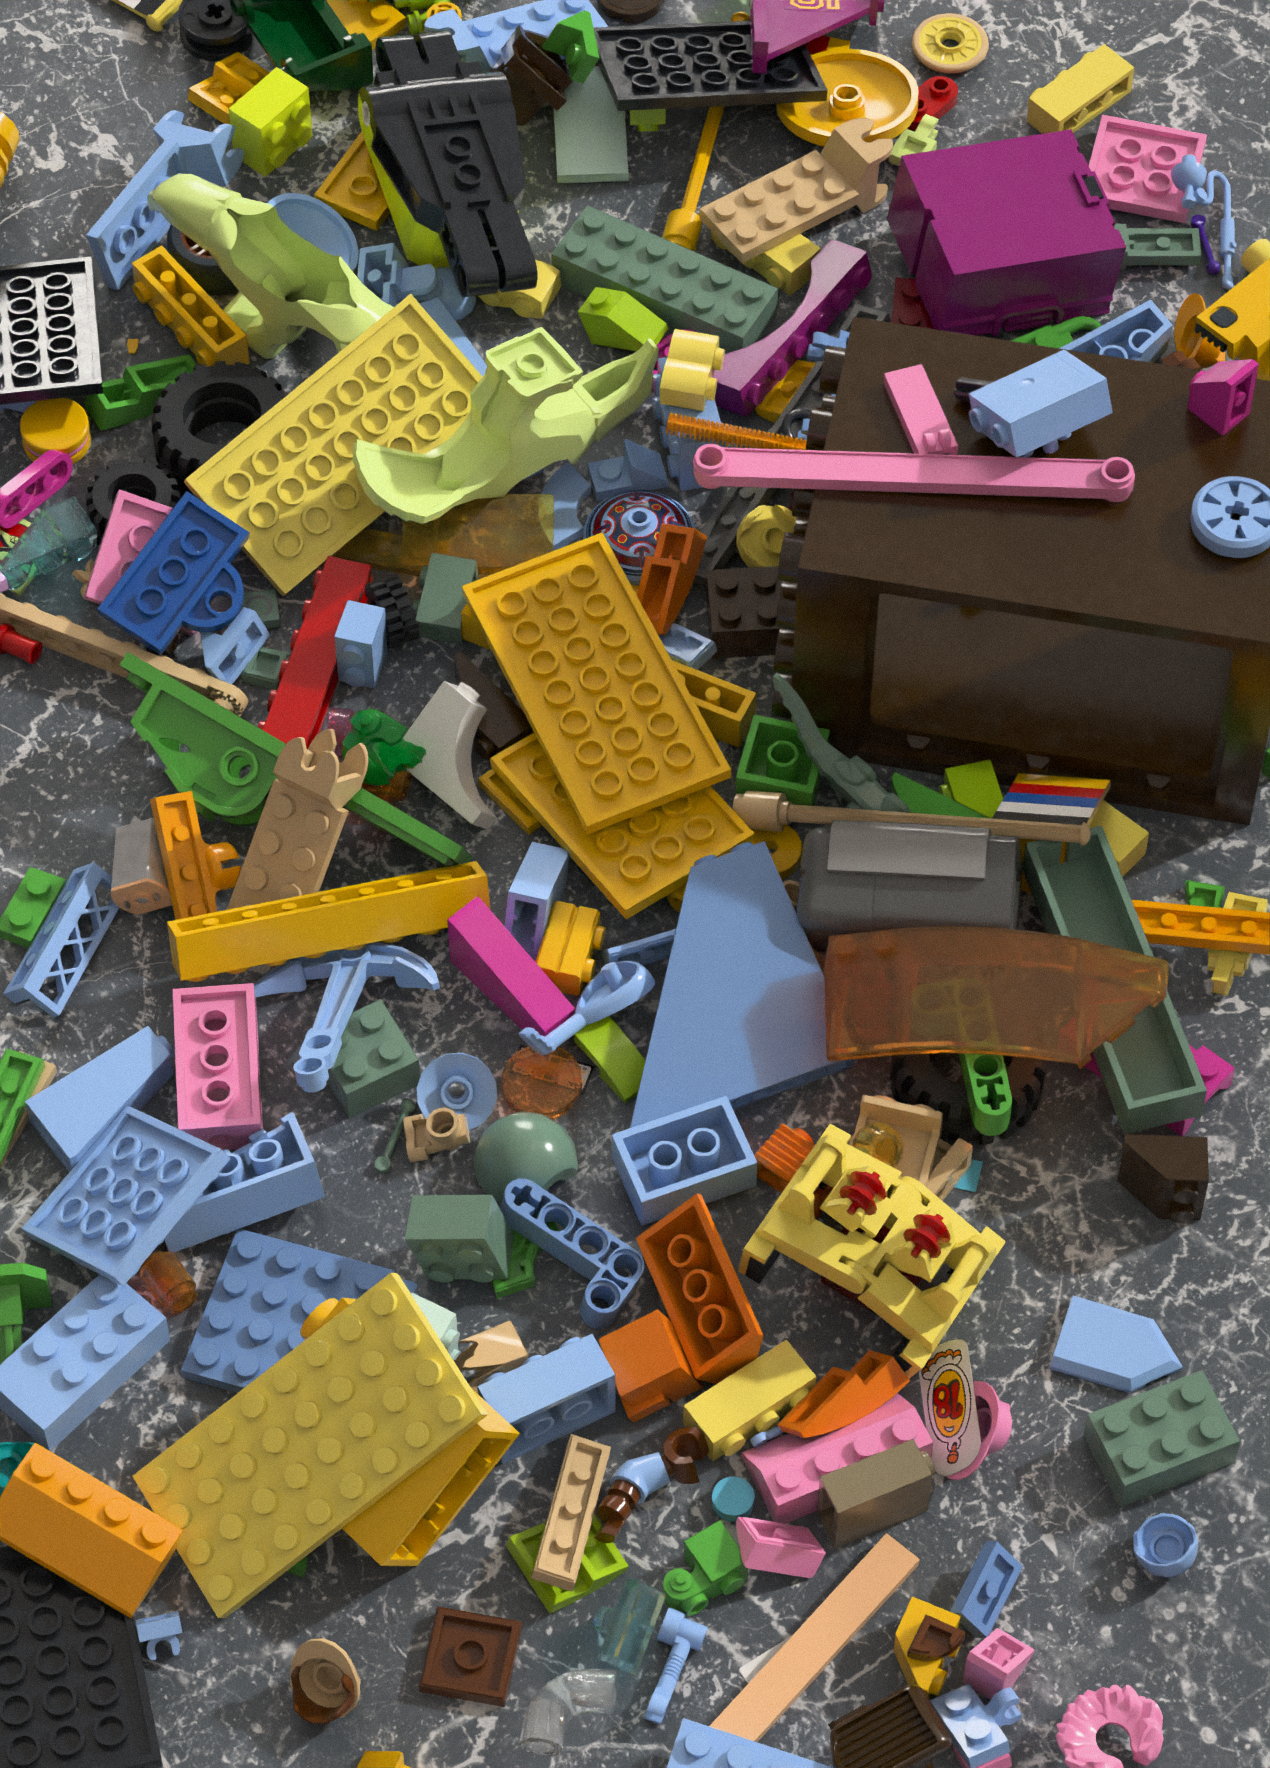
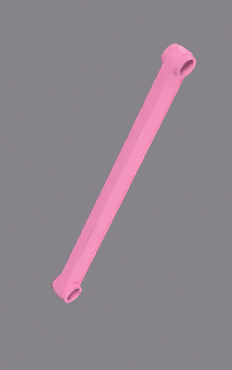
M705 444L696 451L693 459L694 477L700 486L707 489L731 486L1106 499L1110 502H1122L1130 496L1135 481L1132 464L1121 457H1112L1107 460L1016 458L1003 456L726 448L716 444Z

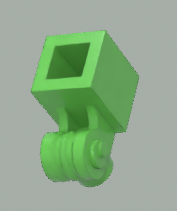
M721 1520L684 1541V1560L692 1573L680 1568L670 1570L663 1580V1599L668 1607L678 1611H685L687 1616H694L706 1608L709 1604V1597L713 1599L721 1593L729 1595L737 1591L745 1583V1579L748 1578V1568L742 1563L739 1546Z

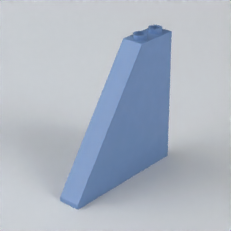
M765 841L755 845L751 842L739 844L731 849L729 854L718 858L715 855L705 856L697 860L690 868L630 1128L727 1096L732 1109L736 1110L853 1067L858 1052L803 927L797 918L795 909Z

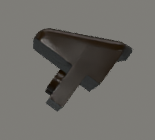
M520 25L516 27V30L501 49L502 55L488 73L502 72L505 74L511 90L517 125L523 126L542 107H547L550 104L558 111L566 103L567 99L564 91L573 81L570 78L569 69L563 64L560 55L543 49L548 36L524 30Z
M913 1684L903 1686L870 1706L862 1705L828 1724L831 1729L830 1746L833 1768H933L932 1762L946 1752L952 1744L949 1733L920 1686Z

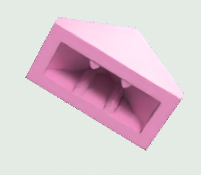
M997 1628L969 1652L965 1663L963 1684H970L973 1690L991 1700L998 1691L1004 1688H1012L1035 1650Z

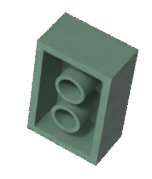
M1203 1370L1087 1414L1083 1435L1120 1508L1235 1463L1240 1445V1439Z

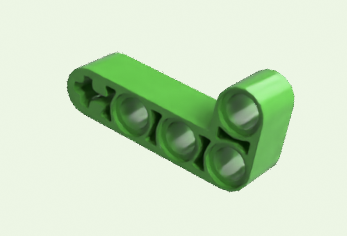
M975 978L920 985L912 995L910 1016L912 1027L923 1035L932 1036L954 1033L973 1124L984 1135L996 1136L1002 1134L1010 1122L1012 1095L987 986ZM968 1002V1003H973V1004H976V1005H975V1006H967V1005H964L963 1003ZM923 1008H933V1009H936V1010H935V1011H926V1010H923ZM972 1037H979V1038H982V1039H984V1040H983V1041H974V1040H972V1039H970V1038H972ZM987 1072L991 1076H981L978 1073ZM992 1099L993 1110L991 1109V1106L987 1104V1100Z

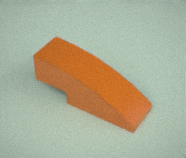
M662 523L654 556H646L637 597L658 635L665 636L671 628L686 600L699 567L707 536L696 528Z
M869 1350L850 1371L832 1367L777 1425L781 1431L802 1438L832 1432L869 1415L894 1397L910 1380L893 1356Z

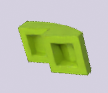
M607 1016L586 1025L574 1035V1042L600 1069L602 1080L625 1104L636 1097L645 1059L614 1020Z

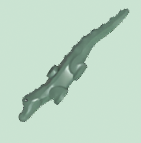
M778 673L772 676L774 688L781 694L783 704L789 709L792 715L791 719L797 726V735L799 740L803 742L807 757L818 768L819 774L830 782L831 788L837 791L848 803L845 808L911 813L908 806L897 795L887 792L876 781L877 776L873 769L859 756L855 755L849 759L831 746L820 734L806 705L790 684Z

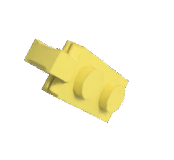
M1229 892L1223 908L1267 912L1268 899ZM1209 949L1207 970L1214 971L1211 982H1213L1212 993L1228 996L1234 976L1243 977L1245 970L1248 969L1253 953Z

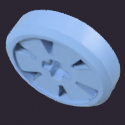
M1240 476L1221 477L1207 483L1198 491L1192 504L1190 523L1194 535L1207 549L1226 557L1245 558L1265 551L1270 547V489L1256 480ZM1233 513L1242 515L1239 520L1230 519Z

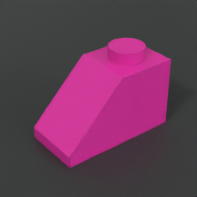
M1253 359L1219 361L1206 372L1200 371L1189 384L1190 394L1187 409L1223 436L1250 414L1259 364Z

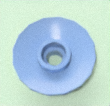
M448 1053L432 1060L421 1072L416 1087L417 1103L425 1118L435 1109L449 1108L456 1115H466L469 1131L484 1123L492 1114L497 1100L496 1081L489 1067L477 1057L465 1053ZM454 1083L461 1084L464 1087L463 1094L460 1096L451 1095L449 1092L450 1086Z

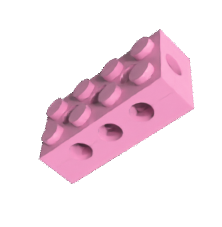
M254 983L173 989L178 1129L222 1150H238L250 1143V1135L263 1129L257 1006Z

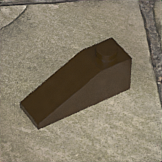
M459 651L454 654L457 685L463 682L474 689L480 695L477 701L487 709L474 736L475 749L484 760H490L494 755L534 733L524 712L463 653Z

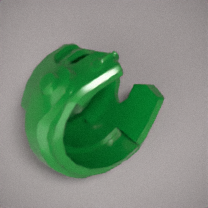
M372 708L358 710L350 718L351 730L342 742L341 756L342 760H344L348 750L359 743L365 745L368 752V768L363 780L364 784L371 786L389 785L390 780L396 777V772L405 771L407 768L413 769L417 764L422 763L426 750L423 747L405 741L403 737L408 730L396 720Z

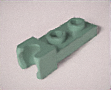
M1115 224L1114 226L1115 230H1119L1126 245L1120 270H1125L1126 265H1200L1199 228H1126V224Z

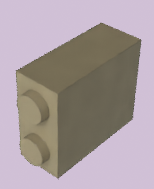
M914 1439L820 1476L817 1515L835 1549L928 1511L929 1496L933 1492L931 1480L932 1475H935V1469L929 1454L926 1451L920 1452Z

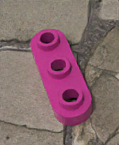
M51 449L0 488L1 527L11 528L68 482L73 467L72 459L68 454Z

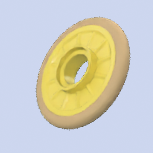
M947 13L932 16L916 28L912 37V48L917 59L928 68L942 73H961L976 67L985 58L989 47L988 37L984 29L973 19L959 14ZM946 39H952L957 41L959 45L949 48L942 45L941 42Z

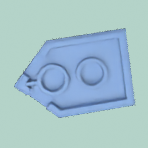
M1073 1296L1053 1354L1050 1369L1127 1393H1133L1146 1387V1384L1164 1375L1168 1377L1181 1371L1183 1366L1154 1319Z

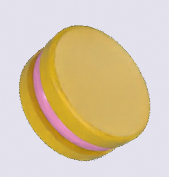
M71 399L39 400L29 406L21 417L20 433L23 448L28 458L33 462L47 451L54 449L68 454L72 459V464H75L85 456L90 448L91 433L88 416L83 407Z

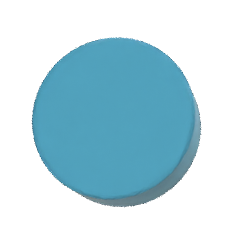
M726 1477L720 1480L712 1491L713 1510L717 1516L725 1521L736 1522L738 1517H748L754 1508V1490L750 1483L740 1477Z

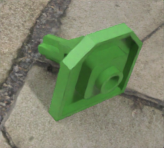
M23 1262L0 1264V1364L23 1344L22 1324L25 1323L24 1309L53 1307V1297L46 1269Z

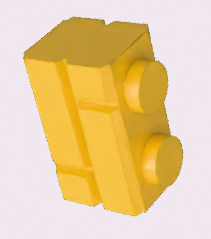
M556 901L553 904L535 962L561 993L578 996L581 993L583 983H589L593 979L596 960L591 959L594 949H602L606 934V927L600 926V912L597 909L584 906L576 907L574 904Z

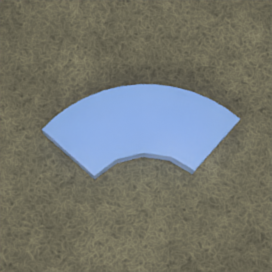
M569 462L551 476L539 500L540 531L551 551L565 547L583 536V526L577 518V511L581 502L591 494V485Z

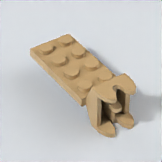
M857 118L845 122L833 129L821 154L815 150L700 208L699 219L741 263H744L853 206H856L862 213H865L881 204L887 196L888 186L887 184H877L879 164L892 153L893 140L877 139L870 143L863 141L862 139L870 135L874 126L872 119Z
M327 729L318 733L312 740L308 750L304 737H297L286 743L279 754L273 770L277 779L273 781L227 910L319 892L349 812L342 807L360 790L367 772L368 752L364 744L359 743L348 750L343 762H339L337 755L334 753L337 742L333 729Z

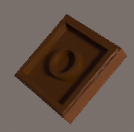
M437 1606L420 1679L419 1691L505 1707L523 1628L522 1621Z

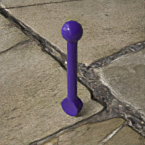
M1194 215L1191 219V227L1199 228V238L1208 262L1206 270L1209 274L1215 275L1221 268L1219 262L1214 260L1204 230L1206 219L1202 215Z

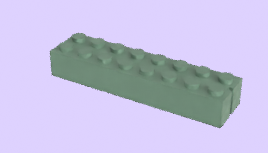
M1103 827L1090 828V840L1085 846H1081L1080 843L1066 842L1065 863H1060L1061 841L1037 840L1026 843L1023 861L1025 878L1123 1133L1128 1134L1202 1116L1207 1089Z

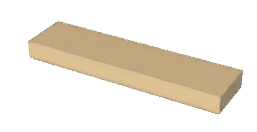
M573 1434L570 1435L531 1579L572 1592L610 1454V1446Z

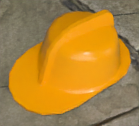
M1194 293L1184 300L1175 321L1174 339L1176 350L1182 351L1187 359L1194 358L1199 366L1204 369L1215 365L1219 361H1225V351L1221 352L1220 346L1217 348L1213 346L1214 342L1209 343L1207 341L1208 337L1202 338L1201 332L1198 334L1195 332L1196 317L1205 311L1206 307L1202 296Z

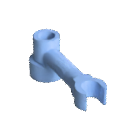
M670 1607L661 1625L657 1640L671 1645L672 1649L644 1718L660 1725L690 1648L699 1652L708 1629L707 1626L684 1618L685 1613Z

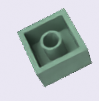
M381 999L352 1012L341 1036V1048L334 1066L328 1069L329 1079L326 1081L348 1118L416 1087L420 1078L419 1059Z
M412 1195L405 1241L428 1279L441 1283L451 1282L453 1279H472L477 1282L486 1283L493 1279L508 1278L514 1234L493 1195Z

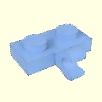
M970 1684L930 1700L932 1707L949 1733L952 1743L969 1768H976L1010 1753L1009 1741L1000 1727L1013 1724L1022 1718L1020 1711L1015 1706V1704L1019 1703V1698L1011 1687L998 1691L986 1706H984Z

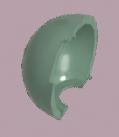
M526 1111L501 1117L489 1125L479 1139L473 1158L476 1179L485 1193L493 1195L494 1199L500 1204L507 1185L513 1180L519 1178L528 1179L547 1190L559 1180L567 1182L579 1170L575 1144L566 1129L548 1116Z

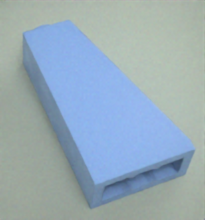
M147 1026L25 1101L30 1123L68 1172L73 1169L126 1105L140 1111L174 1075L171 1058L175 1054L170 1043L162 1035L157 1037L150 1027Z

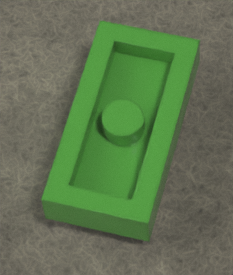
M30 867L0 919V938L29 948L65 886L66 879Z

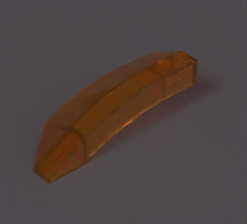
M915 927L829 936L824 966L826 1057L828 1061H840L902 1054H993L1077 1064L1078 1068L1081 1069L1092 1059L1090 1053L1105 1041L1111 1044L1135 1024L1134 1017L1149 1004L1154 1008L1166 998L1169 963L1164 959L1076 937L990 927Z

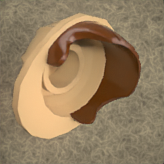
M323 1638L310 1639L301 1644L292 1659L290 1668L293 1709L301 1719L309 1723L326 1724L337 1718H343L357 1706L360 1697L361 1679L346 1651L336 1643Z

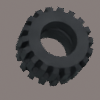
M129 458L122 459L121 464L115 465L112 462L106 465L107 470L105 472L99 470L94 475L95 481L89 482L87 486L88 493L85 494L91 534H93V540L97 546L101 544L119 489L174 508L181 499L176 478H172V474L167 468L161 470L159 463L152 461L150 464H147L145 459L137 458L136 462H129Z

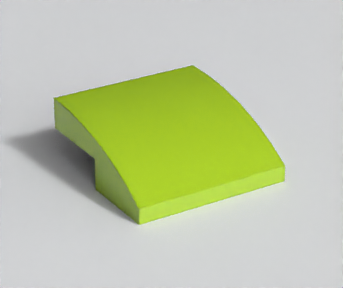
M593 1514L579 1572L572 1592L531 1579L546 1521L510 1536L506 1544L507 1549L549 1614L598 1590L623 1574L629 1567L613 1542L604 1543L594 1538L602 1526L595 1514Z

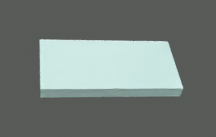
M594 66L584 84L573 81L565 89L566 103L558 111L554 109L557 184L628 181L625 111L617 110L599 66Z

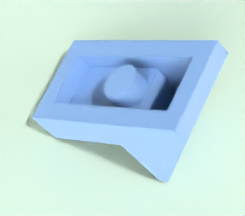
M624 439V456L587 463L588 476L596 501L605 500L612 495L625 491H651L669 487L660 454L628 439Z
M243 607L223 635L213 632H200L205 667L212 677L230 684L235 682L246 665L270 636L267 628L254 610Z

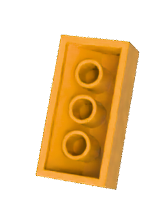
M37 1443L33 1444L14 1471L0 1496L1 1542L129 1618H132L174 1555L183 1532L181 1528Z

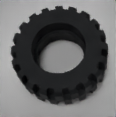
M217 361L214 366L206 367L205 364L195 366L193 368L194 371L189 374L186 371L175 378V384L169 383L162 390L161 397L154 404V415L151 418L155 455L161 470L167 468L171 472L172 478H176L180 493L185 494L187 491L195 496L185 485V479L227 445L209 444L195 438L194 436L200 430L211 424L227 421L250 426L288 395L287 392L282 390V385L275 378L269 377L267 379L266 372L256 367L253 370L248 369V365L245 363L235 362V365H226L225 361Z
M988 989L1012 1095L1010 1122L1007 1129L1002 1134H999L1001 1139H1005L1015 1133V1125L1024 1127L1031 1119L1032 1111L1037 1110L1042 1090L1044 1089L1048 1051L1047 1044L1042 1039L1043 1031L1038 1022H1030L1031 1013L1023 1005H1019L1016 1008L1013 1005V998L1003 993L999 997L992 995V989ZM968 1002L963 1003L964 1005H967V1006H975V1005H976V1004L968 1003ZM923 1008V1010H926V1011H935V1010H936V1009H933V1008ZM911 1011L907 1012L900 1021V1028L895 1032L893 1040L890 1079L892 1080L891 1090L894 1099L900 1103L913 1106L917 1104L927 1105L935 1111L942 1112L940 1139L947 1142L948 1138L953 1140L961 1138L969 1144L970 1141H979L980 1145L993 1143L995 1136H987L980 1133L973 1124L965 1085L948 1080L931 1063L943 1051L957 1047L954 1033L932 1036L918 1033L910 1022ZM972 1037V1038H970V1039H972V1040H974V1041H983V1040H984V1039L979 1038V1037ZM992 1099L987 1100V1104H989L991 1106V1109L993 1110Z

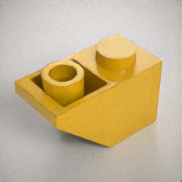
M912 1596L895 1633L893 1651L907 1683L920 1686L929 1700L931 1694L939 1696L948 1673L942 1670L947 1657L956 1658L961 1645L950 1655L933 1661L911 1659L907 1657L908 1649L926 1614L958 1629L960 1616Z

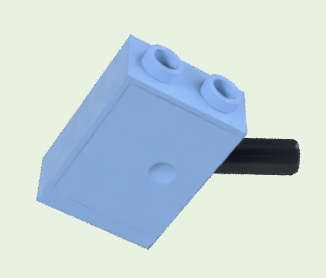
M1066 350L1057 352L995 382L960 378L956 381V388L954 390V395L957 399L971 403L972 410L969 411V418L974 429L979 433L985 434L998 447L1004 448L1016 458L1030 457L1034 450L1041 446L1045 453H1055L1059 449L1058 440H1066L1071 436V432L1113 413L1107 378Z

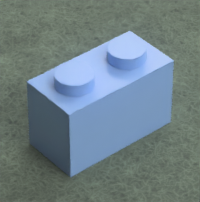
M350 600L347 601L334 636L339 681L346 682L354 687L376 688L388 655L385 608Z

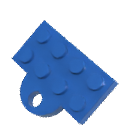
M186 491L97 608L98 614L159 655H162L183 626L197 632H214L225 628L233 622L243 606L244 589L242 579L238 571L230 563L250 538L249 532ZM217 596H225L231 600L232 605L225 612H217L211 608V601Z

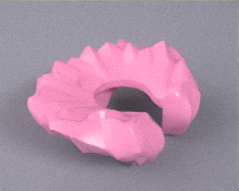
M1112 1685L1110 1688L1101 1687L1096 1691L1087 1690L1083 1695H1078L1073 1703L1067 1705L1062 1722L1057 1724L1058 1733L1055 1737L1059 1749L1065 1756L1064 1763L1069 1768H1124L1121 1760L1103 1753L1096 1743V1733L1105 1725L1113 1724L1122 1727L1128 1733L1130 1747L1134 1754L1132 1761L1143 1766H1149L1158 1757L1164 1740L1162 1733L1163 1715L1158 1704L1152 1699H1146L1145 1696H1138L1130 1685H1126L1122 1689L1117 1685Z

